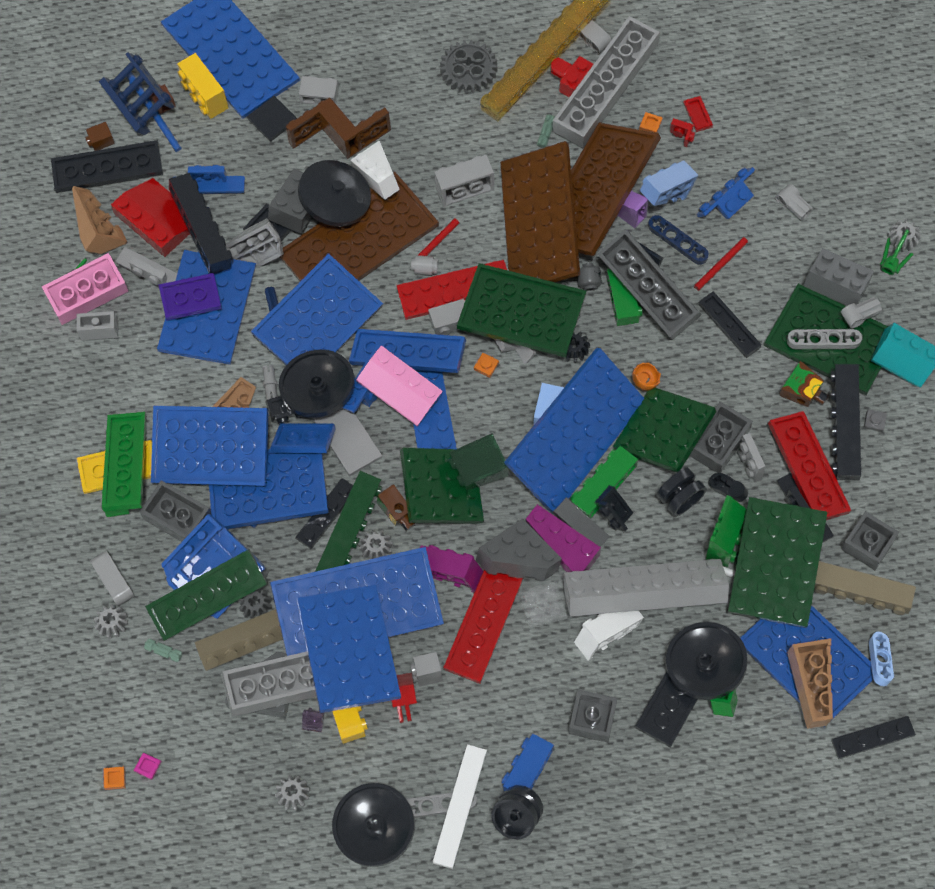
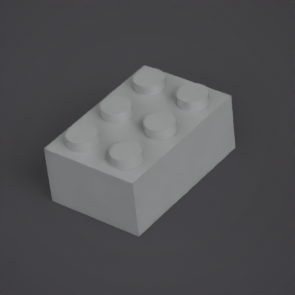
M487 155L476 156L471 160L461 161L450 167H442L434 172L436 191L443 207L494 190V172Z

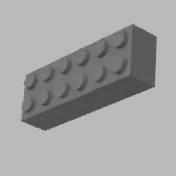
M624 229L597 253L670 338L675 339L702 315L628 230Z

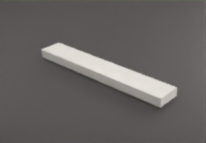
M467 744L433 864L453 869L487 753L486 749Z

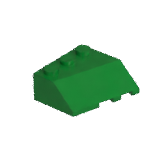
M727 495L706 555V560L721 559L722 565L727 568L729 563H734L737 552L734 549L736 545L740 546L742 538L740 531L744 527L747 511L744 506L731 496Z

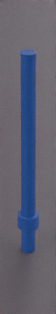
M132 71L127 76L130 85L136 78ZM142 83L135 89L139 97L145 92L141 87ZM149 98L144 102L148 110L153 106ZM157 111L152 117L175 152H178L182 149Z

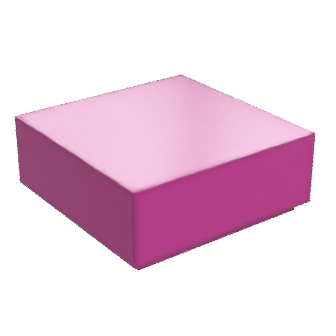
M143 753L134 772L152 780L161 761Z

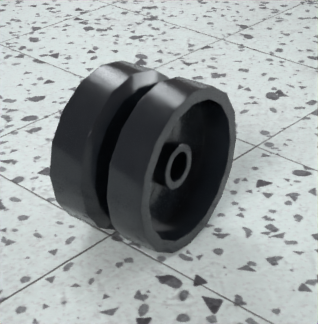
M688 467L670 477L657 492V497L662 503H669L668 510L676 517L694 506L707 491V488L701 481H695L696 475Z
M516 785L509 787L503 792L491 812L492 822L495 828L509 839L519 840L526 838L532 833L542 817L543 803L540 797L526 786Z

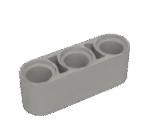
M580 9L575 10L564 19L565 26L572 29L573 31L571 32L578 38L581 37L587 46L596 50V54L601 53L612 40L607 32Z
M107 550L89 560L117 607L134 597Z

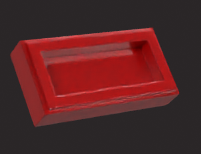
M701 96L683 101L692 124H694L695 132L713 128V123Z

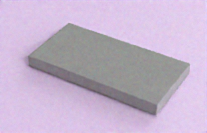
M340 408L338 411L327 416L311 417L315 423L335 424L336 429L330 447L349 477L382 458L381 453L355 413Z

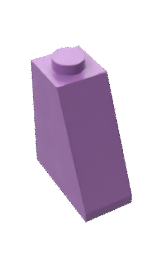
M631 191L617 216L633 228H636L647 216L648 199Z

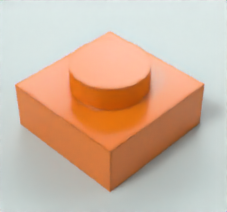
M645 112L639 130L658 133L663 117Z
M482 353L474 366V370L491 378L499 364V360Z
M124 766L104 768L105 790L126 788Z

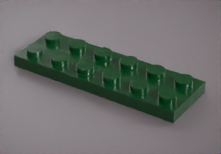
M250 549L145 607L162 639L165 641L267 585L268 582Z

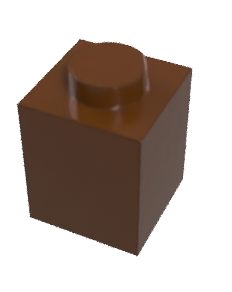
M106 122L86 129L88 136L85 139L89 147L93 146L94 151L115 144Z

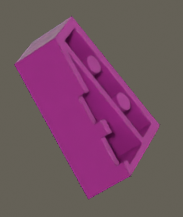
M433 545L428 547L420 546V548L426 547L433 579L455 582L454 586L459 588L462 584L469 587L471 592L475 593L483 570L472 555L468 553H463V555L457 554L451 549H446V551L440 550Z

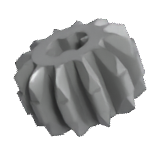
M907 219L904 223L899 220L896 225L893 224L891 226V231L888 234L889 238H891L890 244H895L896 249L902 236L908 229L909 233L901 250L903 252L907 247L911 251L913 246L916 247L921 238L919 227H914V222L909 224Z
M373 529L372 535L366 532V538H361L360 540L362 545L359 548L363 552V558L368 557L369 560L392 553L390 548L393 544L389 541L390 536L384 535L382 530L376 534V530Z
M111 604L109 609L103 606V612L97 611L99 617L94 618V622L97 623L94 627L96 630H100L99 634L101 636L106 634L107 638H111L112 633H114L118 637L117 631L125 632L123 626L128 625V621L125 620L127 614L122 612L121 607L115 608Z
M288 775L287 782L282 778L280 781L283 786L276 785V789L280 791L275 794V797L279 799V805L285 804L286 810H289L291 805L294 810H297L296 804L298 803L304 807L305 804L302 799L309 800V796L306 793L310 792L309 787H305L307 782L305 780L300 781V776H296L293 780L292 776ZM293 789H295L296 794H292V796H290L288 791H293Z

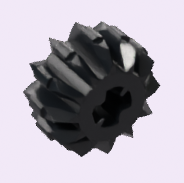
M581 331L578 334H575V332L573 334L566 356L567 362L571 358H573L575 363L577 358L583 361L584 355L588 356L590 343L587 342V336L582 337Z

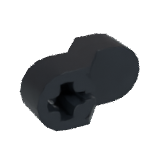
M715 473L710 477L709 484L715 492L725 497L727 495L731 496L737 502H742L747 498L748 490L743 483L723 473Z

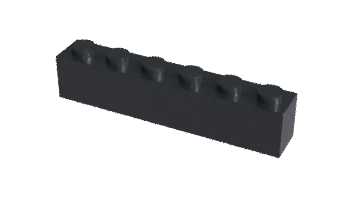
M190 173L170 178L169 191L208 273H218L230 269L231 261L233 260L231 251L226 249L225 239L223 236H220L216 221L213 222L211 210L204 204L205 199L203 194L198 191L197 181L192 179Z
M835 364L834 371L830 372V381L834 382V389H831V400H834V407H831V419H835V426H832V437H835V444H832V456H836V463L832 464V471L836 474L837 480H860L859 364Z

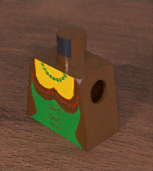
M801 361L780 392L781 397L809 407L813 400L824 405L829 397L828 394L820 390L824 380Z
M394 484L378 495V506L395 526L400 523L407 531L415 525V523H409L406 500Z

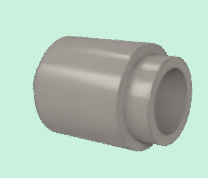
M416 255L415 259H412L411 270H414L415 274H437L438 259L430 256Z

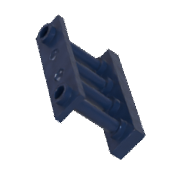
M127 52L125 55L131 62L114 79L110 80L103 77L99 83L135 132L146 135L150 132L146 126L147 121L163 105L171 109L175 106L171 102L172 98L161 89L143 65V59L137 54L133 55ZM136 68L140 75L123 92L120 91L118 88L119 84ZM145 80L149 88L133 104H130L128 96ZM155 93L159 100L142 117L139 116L137 109Z

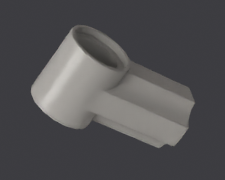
M792 184L786 186L775 196L776 201L784 205L783 208H788L800 220H804L813 210L800 196L798 189Z
M872 297L857 305L855 303L849 304L842 309L841 314L852 329L860 326L866 319L881 313L882 308L879 300Z

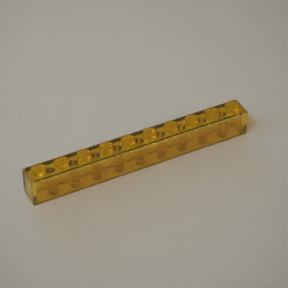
M573 0L569 6L567 5L563 9L562 14L551 22L550 27L540 34L539 39L528 47L527 52L517 59L516 64L505 72L504 77L493 85L492 90L482 97L480 101L481 110L498 122L610 0Z

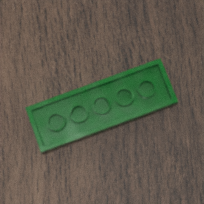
M145 412L107 415L102 492L103 512L142 508L147 417Z

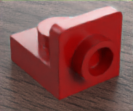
M673 118L670 133H673L676 137L684 136V147H687L689 142H693L696 132H693L694 124Z

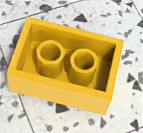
M196 53L177 63L179 68L177 73L181 78L180 83L185 91H190L191 99L194 103H199V109L204 116L207 114L212 119L229 109L223 88Z

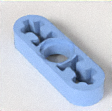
M875 632L869 639L873 679L878 685L887 686L894 678L890 642L886 634ZM877 655L882 656L885 662L879 661Z

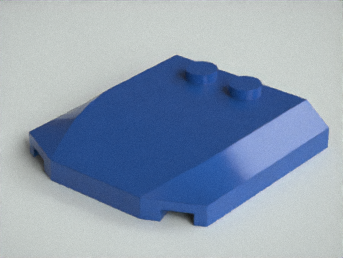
M208 514L161 565L164 568L168 585L175 590L248 549L216 518ZM253 555L259 568L263 572L266 569L265 566L256 556ZM232 604L210 616L218 619Z

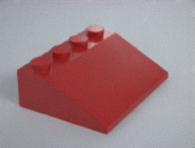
M154 178L124 192L111 204L114 215L164 257L190 235L171 193Z

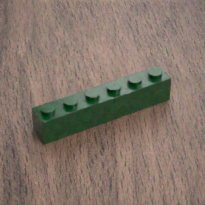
M359 471L315 572L350 563L352 556L349 554L352 548L356 549L360 538L357 537L359 531H364L368 522L365 520L367 513L371 515L375 504L372 503L374 497H378L383 487L380 486L381 479Z

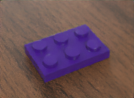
M214 273L158 284L166 321L222 309Z

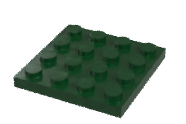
M654 388L646 392L644 400L631 416L614 443L613 448L617 450L621 446L640 460L678 472L684 466L717 411L715 407Z
M404 447L400 450L409 523L481 524L484 522L474 450Z

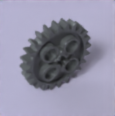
M463 40L462 45L459 42H456V47L450 45V51L445 50V55H442V61H440L442 79L446 80V85L451 84V89L458 87V92L465 89V93H467L468 89H471L472 93H474L476 88L481 91V86L487 88V82L493 83V78H496V72L498 71L495 53H491V48L486 49V44L480 46L479 41L473 44V41L470 40L469 44H467Z

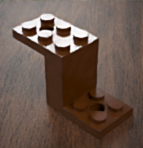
M329 97L319 102L313 109L305 111L296 120L290 121L286 126L289 144L294 149L323 130L345 157L349 159L391 131L389 112L384 107L380 111L374 112L368 119L359 122L355 127Z

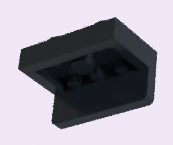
M281 396L265 401L272 423L278 421V424L288 422L290 417L296 416V419L304 417L292 412L284 404Z
M609 485L595 503L599 507L598 511L609 520L608 524L614 530L626 531L628 528L624 523L634 512L615 487Z

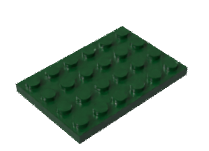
M478 263L457 323V329L566 357L587 291Z
M798 283L768 335L764 346L798 363L801 361L810 369L829 378L830 372L834 371L835 364H859V392L867 396L882 368L872 362L871 358L884 330L888 326L868 318L860 326L852 328L859 331L862 335L861 344L855 349H793L787 344L788 334L792 330L851 329L841 314L842 309L846 307L845 305ZM813 335L810 337V341L818 343L820 338ZM832 335L829 337L830 342H839L837 336ZM797 336L793 337L795 342L799 341V339H797ZM854 336L850 337V339H852V342L856 341V339H854Z
M749 497L728 613L798 627H808L828 512Z

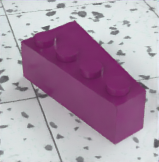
M538 504L527 516L526 522L562 558L560 565L566 572L589 570L600 556V546Z

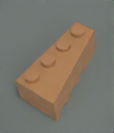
M831 639L793 644L787 652L807 729L827 726L833 719Z

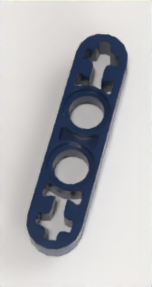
M654 215L649 219L648 227L652 233L695 264L702 265L707 262L709 253L705 247L662 216ZM660 222V226H653L654 223ZM670 231L674 232L676 234V237L672 239L668 238L666 236V233ZM688 242L691 247L683 249L680 244ZM703 253V258H697V254Z

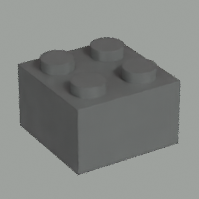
M865 511L844 542L842 550L876 571L895 542L899 531Z
M578 689L569 726V734L608 743L617 698Z

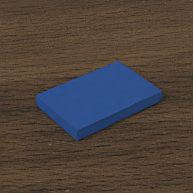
M282 423L279 425L271 444V453H327L336 429L335 424Z

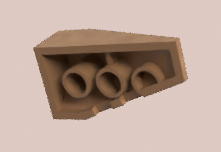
M73 186L72 191L79 235L85 250L90 253L103 254L126 244L127 240L122 229L118 225L113 226L110 223L109 219L111 216L109 213L99 209L101 203L89 189Z
M240 377L213 407L249 408L256 386Z

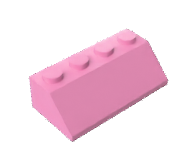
M109 253L42 286L62 325L77 318V314L87 313L128 292L125 281Z
M380 346L356 379L358 383L416 426L419 425L443 392L383 346Z

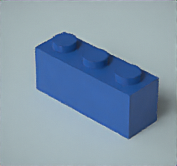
M532 734L530 738L527 737L521 748L523 751L521 755H516L511 764L513 766L510 773L507 772L501 782L504 784L503 790L506 791L509 787L516 785L532 789L551 756L554 745L535 734Z

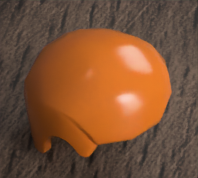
M641 363L632 372V380L635 386L641 390H652L660 383L661 373L650 363Z

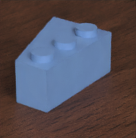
M684 160L679 163H673L669 168L661 169L656 174L645 177L640 192L654 206L666 204L668 200L676 202L677 198L685 200L698 174Z

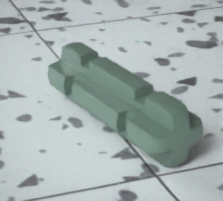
M550 114L546 116L537 142L538 147L545 148L547 146L555 116Z
M147 639L144 649L152 652L153 650V653L167 659L170 657L175 662H179L182 657L180 650H173L172 647L160 642L156 643L152 639Z

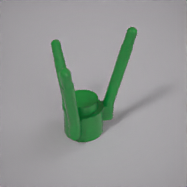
M908 229L902 236L893 256L888 258L891 238L887 239L880 266L881 270L889 275L898 274L900 269L913 256L911 252L900 264L896 258L907 238Z

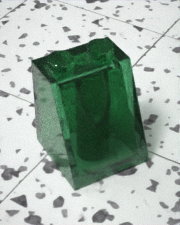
M493 433L450 452L449 464L452 470H457L459 474L456 476L460 487H465L466 491L509 476V468L504 463V456Z

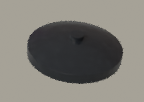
M323 160L310 165L303 172L298 184V196L303 208L314 219L330 226L341 227L358 222L366 214L371 202V191L363 175L352 166L340 161Z
M322 349L307 351L293 358L285 366L279 379V392L284 404L292 412L304 417H323L338 411L349 401L355 388L354 372L346 358L334 351Z
M699 622L689 625L678 632L668 646L666 653L668 675L673 684L690 697L702 700L721 698L734 691L744 679L747 671L746 648L741 638L733 630L722 624Z
M368 783L352 789L340 800L333 815L332 831L338 848L348 859L362 866L379 867L394 862L407 850L414 836L415 818L410 804L399 791L385 784Z

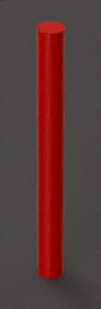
M743 237L694 285V288L698 291L702 289L748 243V240Z

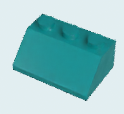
M892 323L884 330L871 361L921 388L935 368V345L898 324Z

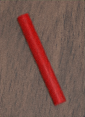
M454 218L418 256H428L459 224V221Z

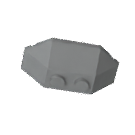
M268 218L245 229L226 243L225 246L227 250L231 251L233 259L253 262L259 267L284 254L279 233Z

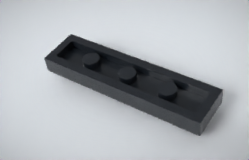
M714 291L699 301L698 305L746 358L761 348L762 344Z
M341 478L327 496L329 513L311 516L296 535V540L312 549L342 511L353 485Z
M905 716L833 738L831 742L837 758L842 759L913 737L916 734L909 716Z

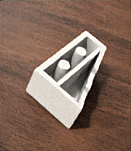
M380 141L350 160L353 168L363 175L369 187L382 198L387 199L400 190Z
M639 610L599 614L596 619L592 620L590 618L582 624L583 628L574 643L589 661L593 658L592 656L595 651L600 648L605 650L608 648L607 644L616 639H621L638 627L644 617Z

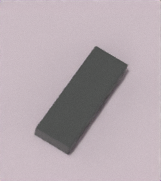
M567 497L553 511L561 521L600 547L610 537Z

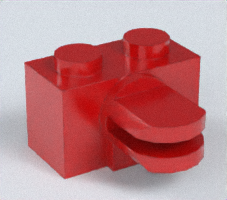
M581 56L577 58L573 65L559 57L555 58L551 63V73L561 79L559 92L570 97L594 64Z
M412 673L396 675L401 699L391 701L392 706L397 707L400 723H404L401 706L405 705L409 722L412 721L409 704L417 703Z

